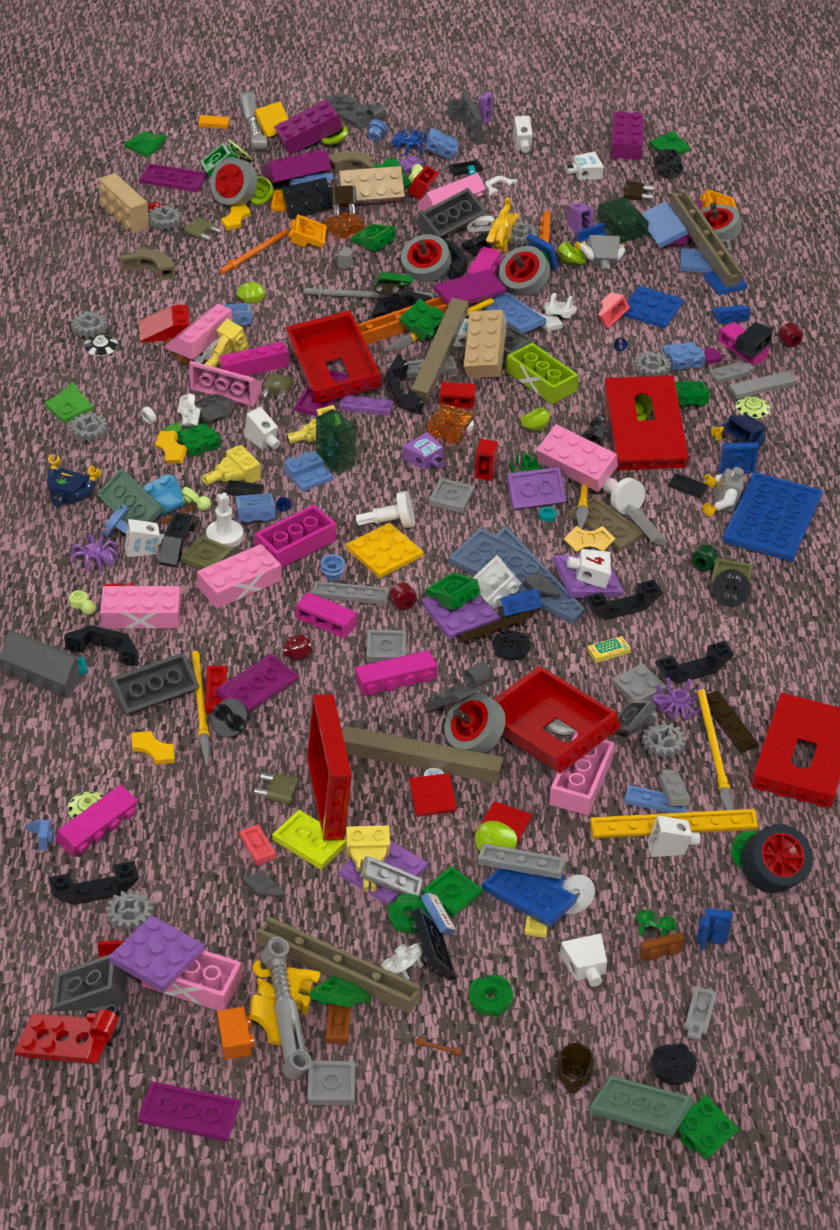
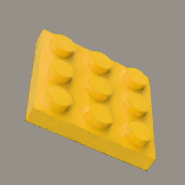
M390 522L346 544V549L378 578L424 556V552Z

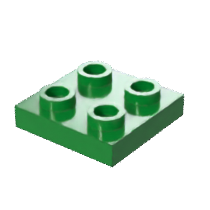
M705 1095L689 1109L677 1131L681 1134L680 1140L682 1145H687L692 1149V1153L698 1152L706 1161L732 1138L739 1129Z

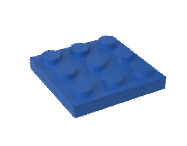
M638 286L627 301L630 308L622 316L666 329L684 304V299L652 290L645 286Z

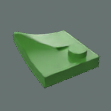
M73 382L61 393L44 402L45 407L64 424L73 420L75 416L80 417V414L84 415L93 411V405L87 401Z

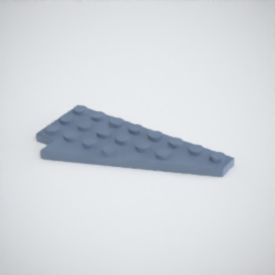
M506 526L496 535L479 528L448 559L449 564L475 576L498 555L522 583L514 594L529 591L530 589L524 584V579L541 573L560 593L558 599L545 594L540 596L541 609L573 625L584 615L585 608L575 598H570L566 588Z

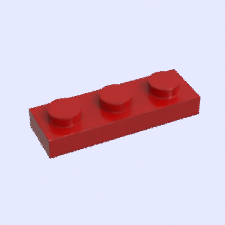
M207 666L206 714H212L211 712L215 710L216 705L224 701L215 692L216 688L227 682V666Z

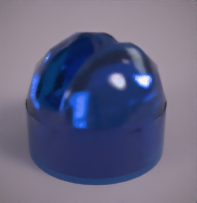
M622 337L616 338L614 341L615 349L617 351H624L627 348V341ZM618 340H621L622 342V349H618Z
M287 497L278 498L276 503L277 509L281 512L291 510L292 501Z

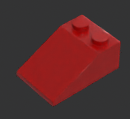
M178 304L169 306L140 320V342L167 341L169 338L173 339L190 325L188 305Z

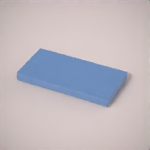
M666 201L638 215L640 221L659 248L688 234L686 228Z
M508 292L492 298L494 304L483 308L485 311L503 310L507 325L523 334L546 324V318Z

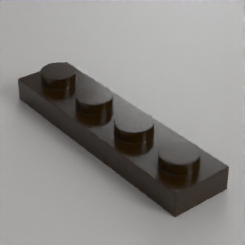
M530 610L520 612L457 634L456 638L458 642L472 643L476 641L478 636L482 635V638L492 636V631L499 630L501 632L502 629L509 630V625L515 624L520 626L526 624V619L532 618Z
M719 691L706 694L712 717L737 750L743 753L757 748L758 742Z

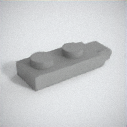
M739 362L709 370V375L718 384L749 376L751 372H755V368L749 362L744 364Z
M661 770L658 775V781L669 806H690L691 798L680 775L675 774L674 770Z
M695 986L684 1030L688 1031V1039L700 1041L702 1035H707L717 996L716 991Z

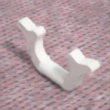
M495 176L486 181L485 187L489 191V196H492L493 193H498V189L493 188L492 185L504 182L511 186V184L517 183V179Z

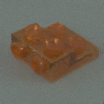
M349 211L339 214V216L336 215L321 220V223L327 225V230L337 240L347 238L365 228V221L357 214L350 215Z
M442 403L429 420L427 432L434 438L439 437L445 439L448 443L455 442L459 444L466 435L467 427L474 419V413Z

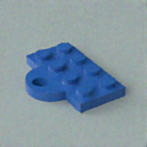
M498 868L482 883L484 891L548 927H551L577 902L576 895L563 889L564 874H562L561 879Z

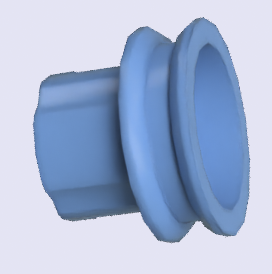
M371 120L368 126L369 132L367 137L370 140L379 141L381 137L386 135L388 131L387 125L381 120Z
M326 555L321 559V571L326 579L331 581L338 580L345 570V560L339 555Z

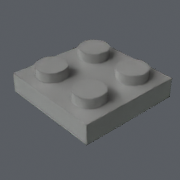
M440 478L429 498L428 505L463 514L474 493V486Z
M368 629L366 662H380L406 656L405 630Z
M643 663L612 678L611 681L629 700L651 699L654 695H657L658 684L661 686V693L667 691V686Z
M311 1061L308 1070V1105H354L355 1061Z

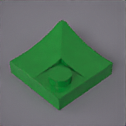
M144 131L125 142L124 147L147 158L159 150L166 141L167 135L152 134Z
M674 131L649 141V146L658 153L664 149H675L678 155L691 151V147Z
M381 272L374 286L378 283L408 286L413 283L414 276Z
M336 976L329 977L310 990V999L318 1000L321 1004L332 1003L352 1007L358 1003H371V996L354 983Z

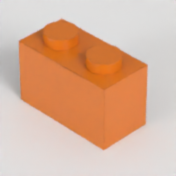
M244 1007L218 1010L217 1020L224 1060L252 1056L251 1048L255 1047L254 1034H249L248 1029H252L251 1019L249 1015L245 1014Z

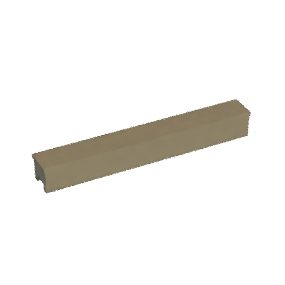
M683 190V193L678 195L675 192L672 193L669 203L670 207L725 287L739 285L742 270L686 190Z
M452 297L412 386L411 391L416 392L418 398H422L424 405H427L465 320L468 312L467 300L464 301Z
M345 726L343 731L347 755L424 770L438 768L444 774L450 773V775L498 784L504 759L502 756Z
M269 916L266 918L264 926L256 931L257 944L265 947L271 938L281 937L289 945L287 958L321 972L328 977L336 976L354 983L371 997L408 1014L412 1012L421 999L420 985Z

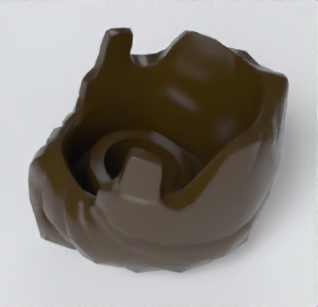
M579 1041L563 1047L556 1063V1076H558L561 1084L566 1086L568 1092L575 1094L582 1087L588 1085L594 1069L592 1051Z

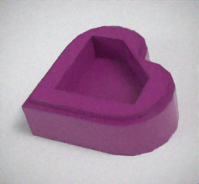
M709 347L705 349V364H714L723 360V357L715 348Z

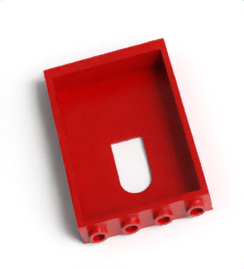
M351 310L286 327L287 340L315 404L382 387L381 374ZM342 359L349 377L341 382L333 380L326 362Z
M674 376L605 378L603 392L613 452L617 454L618 466L616 470L687 468L689 456ZM645 394L651 398L655 420L638 421L635 397L637 395Z
M540 665L493 699L502 707L505 714V727L502 736L560 774L621 728L617 712ZM555 719H558L576 730L578 736L572 741L562 742L543 730V728Z
M781 692L753 775L751 787L759 791L775 793L780 797L786 796L797 799L800 802H809L822 808L828 807L832 809L840 782V707ZM798 739L817 744L812 764L805 769L797 768L791 762Z
M315 694L312 701L307 763L323 841L344 840L352 774L334 694Z

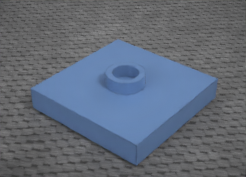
M681 248V271L706 273L713 271V268L700 250Z

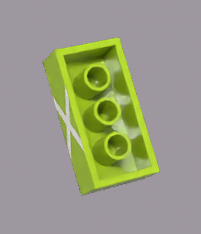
M530 343L507 355L506 372L549 403L554 404L577 392L579 375L534 343Z

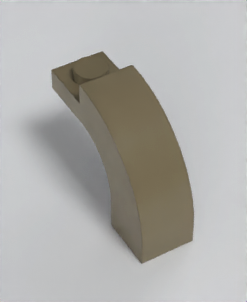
M345 151L328 155L332 168L329 170L335 175L339 171L370 169L374 165L373 157L360 152Z
M134 249L135 253L120 255L122 271L149 269L157 274L159 281L175 279L174 263L169 256L162 252L151 249Z

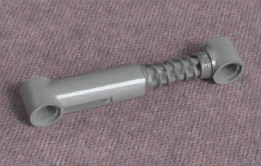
M254 92L239 93V104L251 135V150H267L266 135L262 134L260 124L254 113V110L257 109Z
M273 937L263 949L261 959L265 965L269 966L273 983L272 987L274 988L273 992L276 994L274 997L276 999L274 1010L284 1057L282 1071L288 1079L298 1080L309 1069L311 1057L305 1049L297 1003L293 1000V996L290 995L292 992L289 989L291 985L288 984L289 979L287 976L289 974L286 973V955L289 951V945L285 939Z

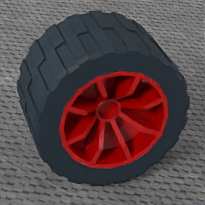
M787 824L767 826L745 842L740 859L743 874H745L748 882L762 892H784L801 883L810 873L813 863V852L809 845L810 843L804 837V834L793 826L791 827Z

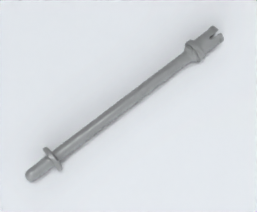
M319 285V289L305 288L303 290L305 295H318L319 299L322 296L386 298L394 295L379 294L375 291L322 289V285ZM416 290L415 292L430 295L432 299L434 297V292H419V290Z

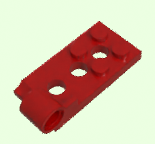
M106 1009L98 1010L97 1014L87 1013L86 1018L32 1013L14 1052L17 1056L24 1058L98 1064L106 1043L111 1040L119 1017L114 1012ZM49 1034L48 1036L40 1040L43 1035ZM69 1035L66 1040L60 1042L62 1037ZM89 1037L86 1042L80 1043L83 1038Z

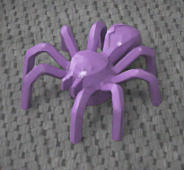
M89 534L87 537L88 545H85V548L79 544L72 546V563H75L77 555H84L86 572H89L88 559L97 561L100 572L103 571L102 563L108 566L114 564L111 552L114 553L115 560H119L117 555L118 548L114 541L108 540L101 547V544L105 542L103 534L100 535L98 544L95 543L94 537ZM108 544H112L114 549L112 547L105 549ZM77 547L82 550L75 553Z
M667 678V690L671 694L667 696L661 694V686L658 684L657 695L652 697V701L658 708V711L661 713L669 711L670 719L677 717L679 709H681L683 718L690 720L693 714H700L702 711L701 705H699L697 711L690 707L691 700L698 698V693L693 697L688 696L687 691L692 680H687L684 690L677 689L672 691L670 678ZM685 707L690 711L688 716H686Z

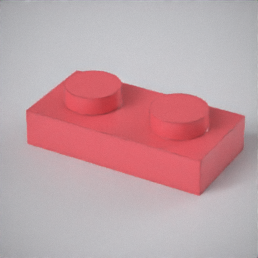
M259 824L239 831V836L256 866L276 859V853Z

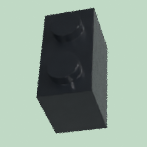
M755 322L745 332L738 335L736 351L752 359L755 358L771 344L773 329Z

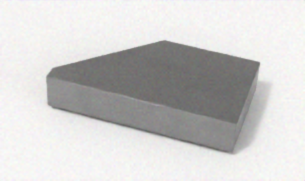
M541 573L524 579V584L530 590L538 589L540 596L545 594L553 596L555 599L559 598L560 593Z
M262 869L244 879V884L257 897L285 898V893Z

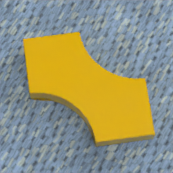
M246 204L230 207L231 213L221 218V223L226 231L241 228V221L251 216V212Z
M160 431L155 447L165 451L164 460L166 463L182 464L187 448L185 445L178 444V434L175 431Z
M576 526L563 540L575 552H578L585 547H594L604 551L616 538L603 526L594 531H585Z
M152 731L131 733L133 752H142L149 755L153 759L154 765L175 763L173 744L158 741L153 736Z
M253 995L251 997L249 1018L258 1022L264 1028L268 1036V1043L281 1046L274 1010L275 1000Z

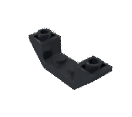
M443 239L448 245L451 260L453 261L450 263V270H448L449 278L463 277L467 272V257L455 242Z
M406 291L379 299L372 311V319L413 306L420 298L425 302L431 300L432 297L426 294Z
M398 354L386 372L389 387L399 408L421 415L423 414L422 408L424 407L422 398H418L416 392L405 395L404 390L399 388L401 386L399 379L408 377L406 370L409 369L407 360H403L401 354Z
M180 512L174 513L163 537L159 558L160 565L177 568L181 560L180 556L183 554L182 543L188 531H195L200 517Z
M653 579L637 583L636 595L608 601L603 592L585 596V601L592 612L609 620L645 611L662 595V590Z
M90 625L64 635L65 649L71 652L84 653L89 643H92L95 646L109 647L115 651L119 650V661L127 666L139 665L138 650L126 633Z
M721 641L707 646L706 657L678 664L676 659L670 656L656 660L655 664L664 677L670 678L671 681L677 684L687 682L688 679L694 680L717 673L734 656V653L725 641Z
M135 861L113 865L114 876L86 882L72 884L70 873L49 877L52 896L72 905L113 898L114 895L121 896V891L126 892L139 880Z

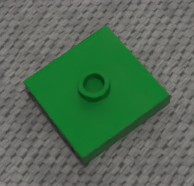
M451 866L424 887L422 895L426 892L437 895L446 913L454 918L481 896L483 889Z

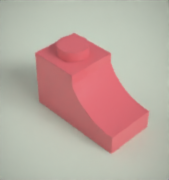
M610 292L600 302L602 310L598 317L603 326L609 329L630 308L624 295Z

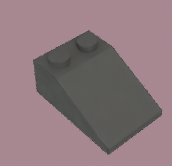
M110 955L57 973L52 1009L54 1011H86L89 1008L94 1009L102 1005L113 1004L117 1007L125 1004L128 972L110 963Z

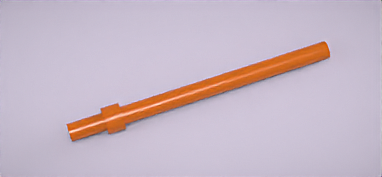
M284 229L237 259L227 262V265L219 269V272L223 275L231 269H236L239 264L287 236L289 231Z

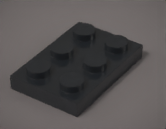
M326 177L281 188L289 219L295 218L297 214L303 216L333 208L331 206V196Z
M418 907L412 911L414 918L412 923L419 933L418 942L422 949H424L425 955H423L425 963L429 967L432 966L440 977L443 976L448 981L456 979L457 976L443 933L439 932L433 919Z

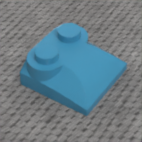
M170 474L163 475L143 487L164 508L157 518L185 504L179 480L176 476Z

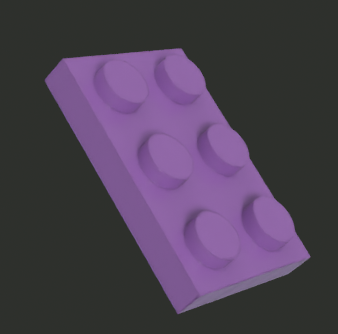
M560 467L509 473L506 475L513 510L567 502Z

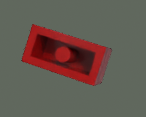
M426 165L414 178L408 193L421 200L433 187L439 172Z
M441 382L439 407L474 409L476 384Z
M480 439L476 450L474 478L492 481L497 469V441Z

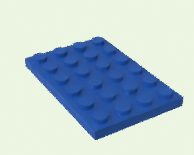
M754 472L723 535L722 542L793 562L821 500L823 490Z

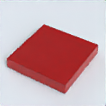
M450 773L409 778L408 782L416 817L457 812Z
M494 801L481 824L488 821H497L507 825L516 833L518 844L532 820V814Z

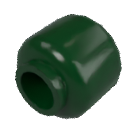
M703 544L694 551L691 562L697 570L706 572L715 565L718 553L713 546Z

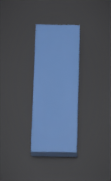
M628 785L624 799L626 804L667 813H686L687 806H669L663 792Z

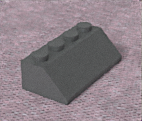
M466 188L421 212L416 225L424 235L431 234L441 238L484 215L487 211L470 189Z
M13 630L8 632L0 653V671L7 676L12 675L22 682H29L39 689H46L56 696H63L65 698L80 684L77 656Z
M185 652L112 677L108 684L115 703L125 715L200 688Z

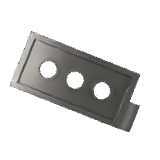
M463 89L461 100L452 99L448 101V116L456 119L457 123L464 122L466 133H469L470 140L475 145H481L482 118L467 90Z
M341 92L326 98L338 113L340 119L358 129L368 126L373 119L381 120L386 117V109L382 104L375 106L369 104L368 108Z
M480 662L464 670L463 676L467 685H464L462 682L429 697V702L423 704L425 710L430 711L459 701L491 685L492 674L488 665Z

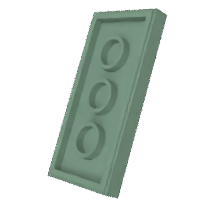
M122 468L97 493L114 512L117 509L121 511L120 506L122 504L129 508L128 514L123 520L127 524L128 519L153 522L164 510Z
M610 1076L588 1109L590 1113L596 1116L672 1137L692 1106L693 1100L689 1096Z

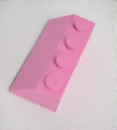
M476 173L427 192L416 206L425 211L466 188H469L474 196L479 199L483 196L482 193L486 190V187L479 174Z
M220 304L215 305L168 342L165 348L193 360L219 338L217 329L227 318L232 321V309Z
M193 361L189 362L190 385L193 390L211 395L218 393L232 399V401L254 406L262 394V382L254 378Z

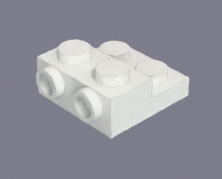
M498 555L473 577L478 579L480 595L493 609L502 606L501 597L516 593L522 584Z

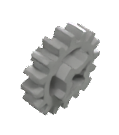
M160 205V208L154 207V210H149L148 219L150 227L155 226L156 230L158 228H161V231L164 229L169 230L170 228L175 229V226H180V223H182L181 212H179V209H174V206L169 208L168 205Z
M517 222L512 228L509 244L515 243V246L519 244L521 247L523 245L528 246L527 236L533 234L538 237L539 230H537V227H533V224L529 225L528 222Z
M85 311L84 314L78 313V316H74V320H71V327L74 334H79V337L85 336L88 338L91 336L95 338V335L101 336V333L106 332L108 322L105 315H100V312L95 314L93 311Z
M646 351L645 355L640 353L634 362L635 372H639V376H666V374H670L671 370L670 359H666V355L661 356L660 352L655 354L652 351L649 354Z
M88 412L85 416L83 414H80V417L75 416L74 420L70 421L71 425H69L71 437H75L76 441L81 439L82 443L85 440H88V443H91V440L97 442V438L103 439V435H107L108 431L106 418L103 419L102 415L96 416V413L92 415Z
M655 722L654 727L650 725L648 730H644L642 744H644L643 749L648 750L649 755L655 754V758L662 756L663 760H666V756H669L671 759H674V754L680 756L681 751L684 752L687 738L685 737V732H680V727H673V723L668 726L666 722H663L662 725Z
M132 890L129 891V894L121 891V896L114 895V901H108V907H106L108 923H111L113 929L119 927V932H122L124 929H127L128 933L131 932V929L136 931L151 915H154L152 900H148L147 894L141 896V891H138L136 894H133Z

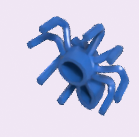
M403 129L401 133L398 132L394 135L391 145L396 146V152H398L399 146L405 144L404 155L408 154V148L414 149L418 145L420 154L423 155L420 143H426V132L421 131L418 133L417 129H413L412 134L409 135L408 131ZM421 134L424 135V139H420Z

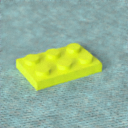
M298 810L272 834L273 841L321 870L346 847V837H344V840L323 841L320 822L301 810Z

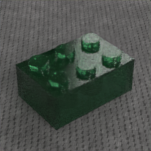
M626 197L598 204L597 220L605 224V228L612 236H620L619 243L647 237L649 221Z
M334 409L317 416L315 427L316 453L324 460V464L328 469L338 475L354 468L356 426Z

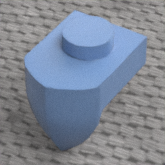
M36 820L27 824L25 828L28 831L38 834L39 850H48L49 843L54 841L51 820Z

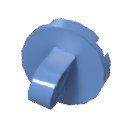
M124 504L120 506L122 510L119 511L117 509L106 523L107 531L102 530V534L106 538H109L117 529L126 534L128 524L123 520L128 514L129 508Z

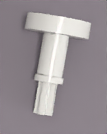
M609 478L602 487L605 493L611 495L612 507L624 515H628L625 511L628 504L640 508L645 499L643 484L634 478H625L620 482Z
M408 492L397 493L396 505L373 508L372 512L356 515L357 524L364 525L375 522L377 525L382 522L401 519L405 529L414 527V511Z
M227 493L218 494V507L215 509L217 521L212 522L207 527L206 537L234 548L243 540V528L231 518L232 508L229 506V496H227Z

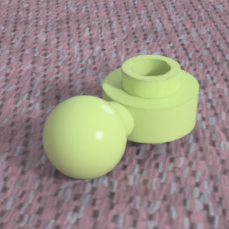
M415 164L411 168L412 173L408 177L411 183L423 169L419 164Z
M187 487L182 489V495L186 504L196 503L197 507L202 511L210 508L211 501L208 497H199L197 493Z
M77 590L69 595V603L72 608H81L85 615H92L96 612L97 606L95 602L88 600L87 593Z

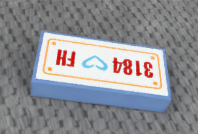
M428 892L423 894L421 899L439 932L448 935L456 932L437 895Z

